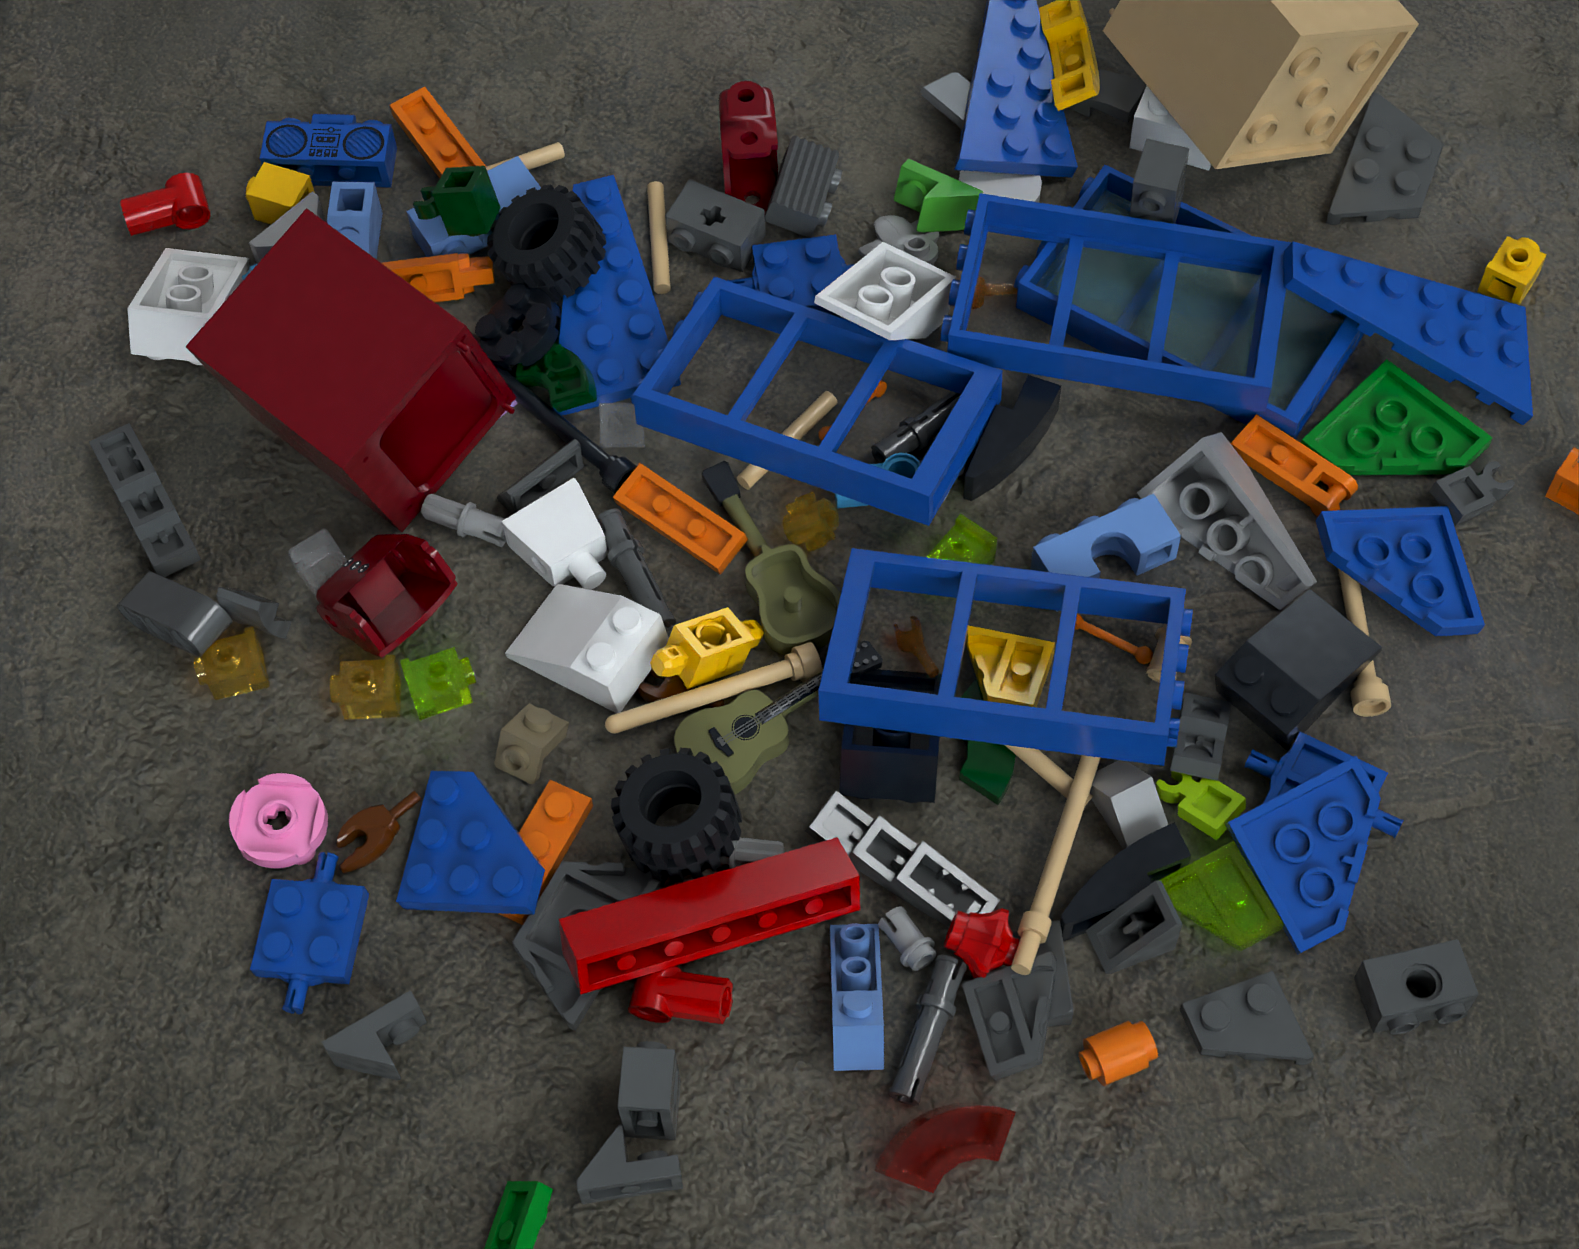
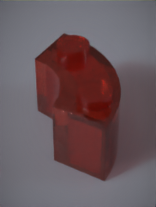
M980 1103L949 1104L925 1112L905 1125L893 1137L880 1156L874 1171L934 1193L943 1176L959 1163L978 1158L999 1161L1016 1112Z

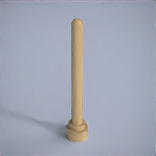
M1338 568L1346 617L1369 636L1360 583ZM1372 660L1357 676L1358 680L1354 682V688L1350 692L1353 712L1364 717L1377 716L1391 708L1388 686L1382 683L1381 678L1376 677L1374 660Z
M808 642L793 647L791 653L785 655V660L611 715L606 719L605 727L608 732L616 734L787 678H791L793 681L800 679L804 683L823 671L821 660L814 644Z

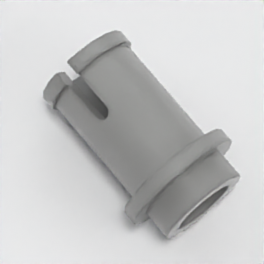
M899 906L887 912L886 916L891 922L888 923L885 918H881L878 926L885 932L901 954V964L905 967L910 966L913 971L921 970L929 965L937 954L933 949L935 946L933 939L924 937L908 916L904 907Z

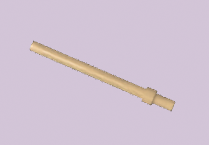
M1081 755L1030 911L1024 912L1017 931L1021 938L1011 969L1018 974H1030L1039 945L1046 942L1052 924L1049 914L1101 759L1100 757Z

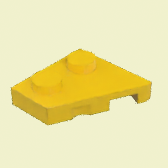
M968 625L966 646L984 701L1037 707L1054 657L1055 642Z

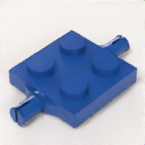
M836 234L752 245L754 262L752 277L727 281L828 314H834L815 304V296L855 264L846 265L839 253Z
M1299 732L1291 750L1281 757L1279 762L1252 749L1244 767L1270 778L1269 793L1263 802L1264 804L1354 756ZM1359 759L1379 794L1388 772ZM1378 809L1372 827L1395 839L1404 820Z
M325 852L318 854L313 879L304 881L272 879L250 970L256 977L278 978L289 984L282 1009L291 1014H294V1012L302 1014L304 1012L303 1008L309 986L323 983L349 985L369 892L365 886L343 885L333 882L339 857L327 852V855Z

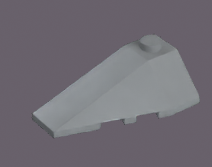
M1222 432L1201 438L1137 492L1141 499L1154 493L1184 540L1199 549L1198 553L1209 561H1216L1233 573L1236 580L1277 609H1283L1317 583L1250 468Z

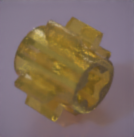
M809 492L795 498L794 502L786 505L789 513L783 517V529L785 535L793 544L801 545L805 543L808 552H812L826 546L827 542L836 538L833 531L839 526V516L835 506L828 499L823 498L816 501L814 492Z

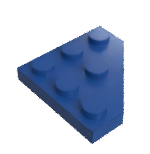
M1448 506L1321 511L1315 520L1327 561L1434 636L1478 634L1485 626Z
M1357 756L1226 824L1228 831L1297 955L1339 934L1345 929L1355 884L1358 882L1367 850L1368 837L1381 800Z
M431 771L396 902L404 909L534 915L545 869L522 840L516 828L474 772Z

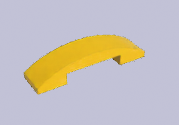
M1056 0L1040 7L1042 30L1049 43L1055 79L1051 80L1054 102L1057 110L1060 111L1099 94L1100 79L1098 65L1080 0Z

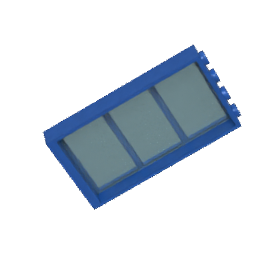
M1104 165L1095 178L1089 177L1085 181L1080 191L1078 202L1071 208L1130 217L1134 178ZM1181 202L1175 224L1251 236ZM1042 240L1034 262L1031 266L1024 265L1016 277L1014 288L1018 289L1016 308L1053 326L1068 244ZM1083 247L1066 333L1106 354L1147 360L1165 260ZM1179 262L1161 363L1245 376L1261 275ZM1286 288L1272 388L1265 413L1209 403L1204 404L1245 425L1257 414L1289 436L1297 439L1365 334L1356 329L1358 322L1339 311L1330 314Z

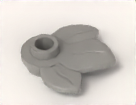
M896 215L881 216L874 222V229L878 239L860 247L859 254L864 257L879 244L885 242L934 266V262L938 258L936 242L939 239V232L916 231L918 220L909 223L906 219Z

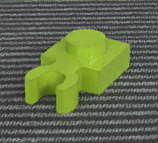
M1171 771V777L1180 782L1179 784L1169 785L1161 779L1156 782V790L1161 800L1167 803H1179L1178 816L1215 840H1218L1227 830V822L1239 817L1246 809V798L1218 780L1202 778L1198 783L1192 779V775Z

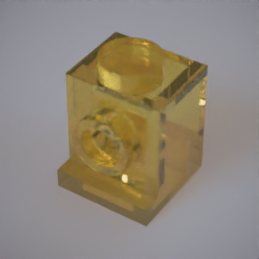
M253 626L244 628L245 633L216 640L202 657L194 659V667L200 686L207 684L215 700L270 687L263 648Z
M385 655V659L340 661L339 675H331L330 697L332 703L339 704L345 720L400 717L402 675L395 655Z

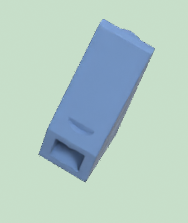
M332 182L327 223L377 260L383 213L375 182Z
M857 923L830 925L834 1071L884 1070V1020L878 924Z

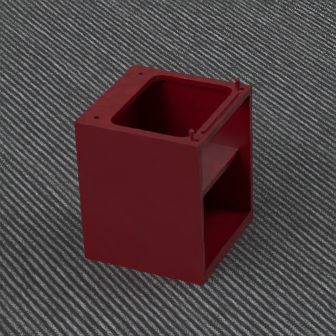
M307 208L185 346L254 418L400 532H403L421 511L426 496L435 494L501 415L505 411L510 414L515 412V409L510 405L517 397L465 324Z

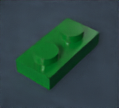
M507 1181L484 1249H533L539 1230L546 1220L547 1207L553 1189L539 1181Z

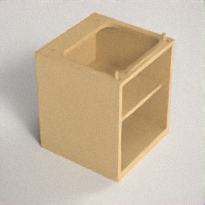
M1120 0L1115 9L1111 8L1109 10L1111 17L1103 32L1214 169H1222L1332 153L1419 23L1398 0Z

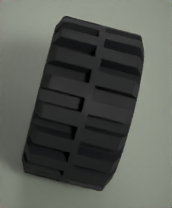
M551 184L543 185L540 190L534 187L526 190L525 195L514 197L508 207L501 209L498 213L500 215L499 219L495 220L490 228L493 233L488 236L487 245L490 247L488 254L494 262L493 264L511 285L522 283L527 288L541 289L554 302L559 301L561 296L566 295L568 298L576 294L575 290L578 287L582 286L584 288L590 282L588 278L591 274H597L600 269L598 261L603 260L606 251L603 246L606 244V237L602 233L603 229L578 195L573 191L569 192L564 186L558 185L554 189Z
M680 747L679 752L675 754L672 753L670 748L660 750V756L652 758L650 754L642 757V765L638 768L631 765L625 771L628 779L626 781H618L615 787L618 797L612 798L611 809L614 813V816H612L613 823L631 861H635L637 868L646 874L650 871L654 879L664 881L666 876L670 875L673 883L684 882V876L692 874L693 879L703 877L702 871L708 867L714 872L722 865L719 859L722 855L726 857L731 856L735 850L732 841L739 840L741 835L739 823L742 822L741 812L723 768L717 761L711 763L709 755L701 751L694 757L690 748ZM686 803L699 805L696 812L681 824L667 827L655 825L661 814L675 805Z

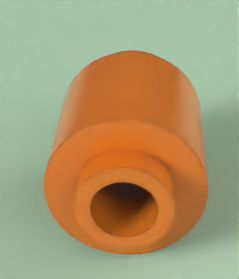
M1126 1021L1083 1040L1084 1050L1079 1052V1060L1088 1079L1092 1081L1097 1078L1102 1086L1109 1085L1149 1067L1150 1061L1158 1058V1051L1153 1036L1143 1021L1134 1024Z

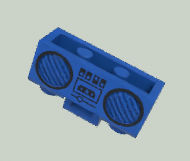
M313 114L311 124L309 122H301L295 118H285L282 121H267L260 161L261 164L266 162L310 175L313 186H332V182H375L376 187L391 188L397 145L391 124H383L377 120L356 123L355 115Z

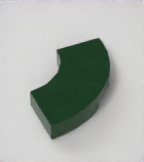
M555 342L540 360L530 366L524 367L521 363L516 364L515 378L526 387L539 386L547 389L551 406L558 412L597 401L596 386L589 368L577 355L559 343Z
M975 679L961 698L984 701L978 680ZM964 740L967 746V759L960 771L959 780L999 805L1010 785L1016 755L1005 745Z

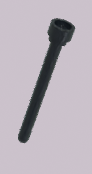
M492 362L517 397L515 401L566 443L576 439L580 443L582 456L600 470L599 475L602 477L603 485L615 494L637 466L624 456H610L508 371Z

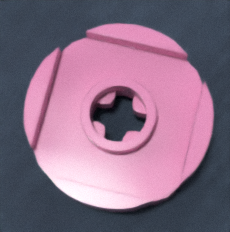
M287 773L266 775L258 779V785L252 787L247 793L244 789L236 797L230 811L229 827L244 858L266 868H286L295 864L304 865L314 858L316 849L321 845L327 832L328 813L319 793L304 778ZM284 811L290 822L282 829L274 830L272 825L267 824L268 819H276L278 812Z

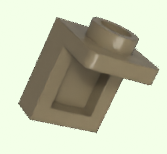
M530 703L527 704L501 729L494 761L495 767L529 784H534L540 778L543 759L566 738L569 722L551 714L546 709L538 708Z

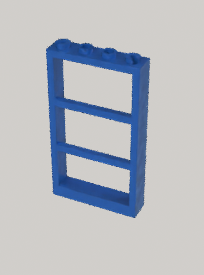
M982 193L979 194L976 210L968 209L964 235L970 236L969 244H960L956 270L962 271L961 280H952L948 305L955 306L953 316H944L940 341L948 342V353L998 369L1265 413L1272 388L1286 288L1284 287V250L1291 242ZM988 232L1068 244L1049 344L967 331ZM1083 247L1165 260L1147 360L1064 347ZM1179 262L1261 275L1245 376L1161 363Z
M714 276L704 292H699L696 295L692 309L684 320L678 321L672 338L664 350L660 349L656 353L652 367L645 378L639 379L634 386L636 391L631 395V402L634 404L637 425L929 526L985 430L996 404L999 405L1001 402L1003 370L908 339L888 340L847 319ZM721 315L780 334L728 415L668 395ZM798 340L870 364L819 447L745 422ZM887 370L961 394L912 479L836 453Z
M852 548L818 690L819 721L1164 766L1167 747L1177 748L1180 719L1171 718V710H1181L1185 681L1175 680L1176 672H1186L1189 645L1179 643L1180 636L1190 637L1193 609H1184L1186 589ZM870 587L957 598L938 695L849 683ZM973 600L1061 611L1046 709L955 697ZM1077 613L1167 624L1155 723L1062 711Z

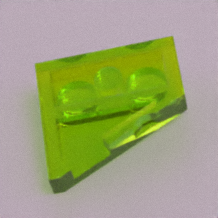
M1234 841L1159 880L1162 881L1175 910L1238 951H1242L1283 929L1281 918Z

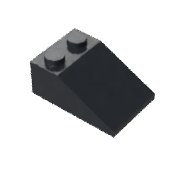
M1309 589L1250 637L1215 673L1216 691L1288 751L1294 744L1299 732L1305 733L1382 651V647Z
M876 669L856 678L851 677L850 683L938 695L942 674ZM844 724L839 793L843 796L859 799L877 798L902 800L908 803H935L940 736Z

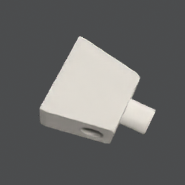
M572 478L502 521L508 546L552 586L564 584L575 577L584 589L592 590L604 581L606 572L598 562L605 559L608 555L605 535L575 478Z

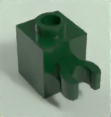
M485 166L446 168L436 186H428L421 189L420 192L424 201H414L413 203L419 219L428 220L440 215L448 236L468 235L474 237L488 234L501 209Z

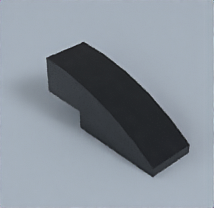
M1028 375L1013 409L996 404L966 472L963 499L973 501L993 489L1013 473L1034 451L1048 431L1059 409L1062 385Z
M1175 822L1139 839L1120 851L1096 871L1076 893L1061 915L1060 924L1063 941L1086 933L1088 928L1154 881L1165 883L1186 875L1191 854Z

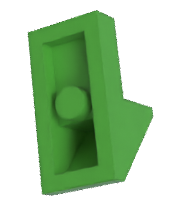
M908 159L901 166L893 201L920 212L916 229L918 232L964 230L968 209L976 210L979 194H983V191Z

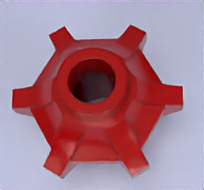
M1000 908L991 913L983 914L972 912L967 914L957 910L949 926L943 947L954 951L955 955L963 959L974 978H985L995 968H999L1002 965H1012L1020 939L1013 937V932L1008 923L1009 910Z

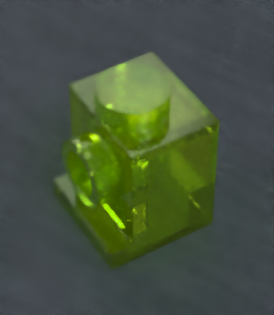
M960 514L955 519V525L932 549L927 557L992 565L996 558L997 537Z
M455 647L411 662L409 658L400 660L420 720L473 703L468 686L477 682L468 656L459 659Z

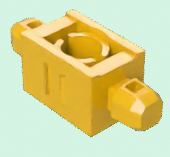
M728 607L676 624L672 629L666 646L657 650L650 662L651 668L658 676L670 677L679 675L687 689L735 673L742 669L750 649L758 646L764 635L762 626L756 620L739 621Z

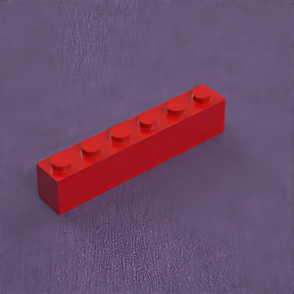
M836 837L560 918L558 920L563 955L580 994L588 993L859 911L860 875L840 840Z

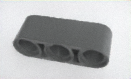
M150 571L117 604L121 614L138 629L198 657H201L232 623L229 614L208 596Z

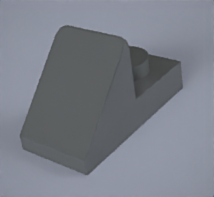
M408 991L322 1041V1044L337 1067L401 1080L385 1047L392 1043L398 1045L410 1040L419 1032V1027L426 1024L427 1021L412 992Z
M622 1124L618 1125L576 1180L577 1191L582 1204L683 1189L678 1154L668 1156V1153L665 1151H650L637 1157L638 1161L629 1162Z

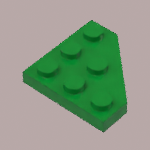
M1386 359L1301 440V443L1349 475L1453 474L1470 466L1489 447L1493 437Z

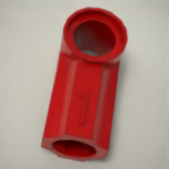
M179 173L167 180L165 188L120 201L131 236L173 224L181 229H196L206 224L210 219V209L202 180L193 173Z
M674 966L637 977L628 1010L632 1015L640 1019L655 1023H668L672 1017L723 1024L730 1015L733 1003V984L729 978L686 973Z

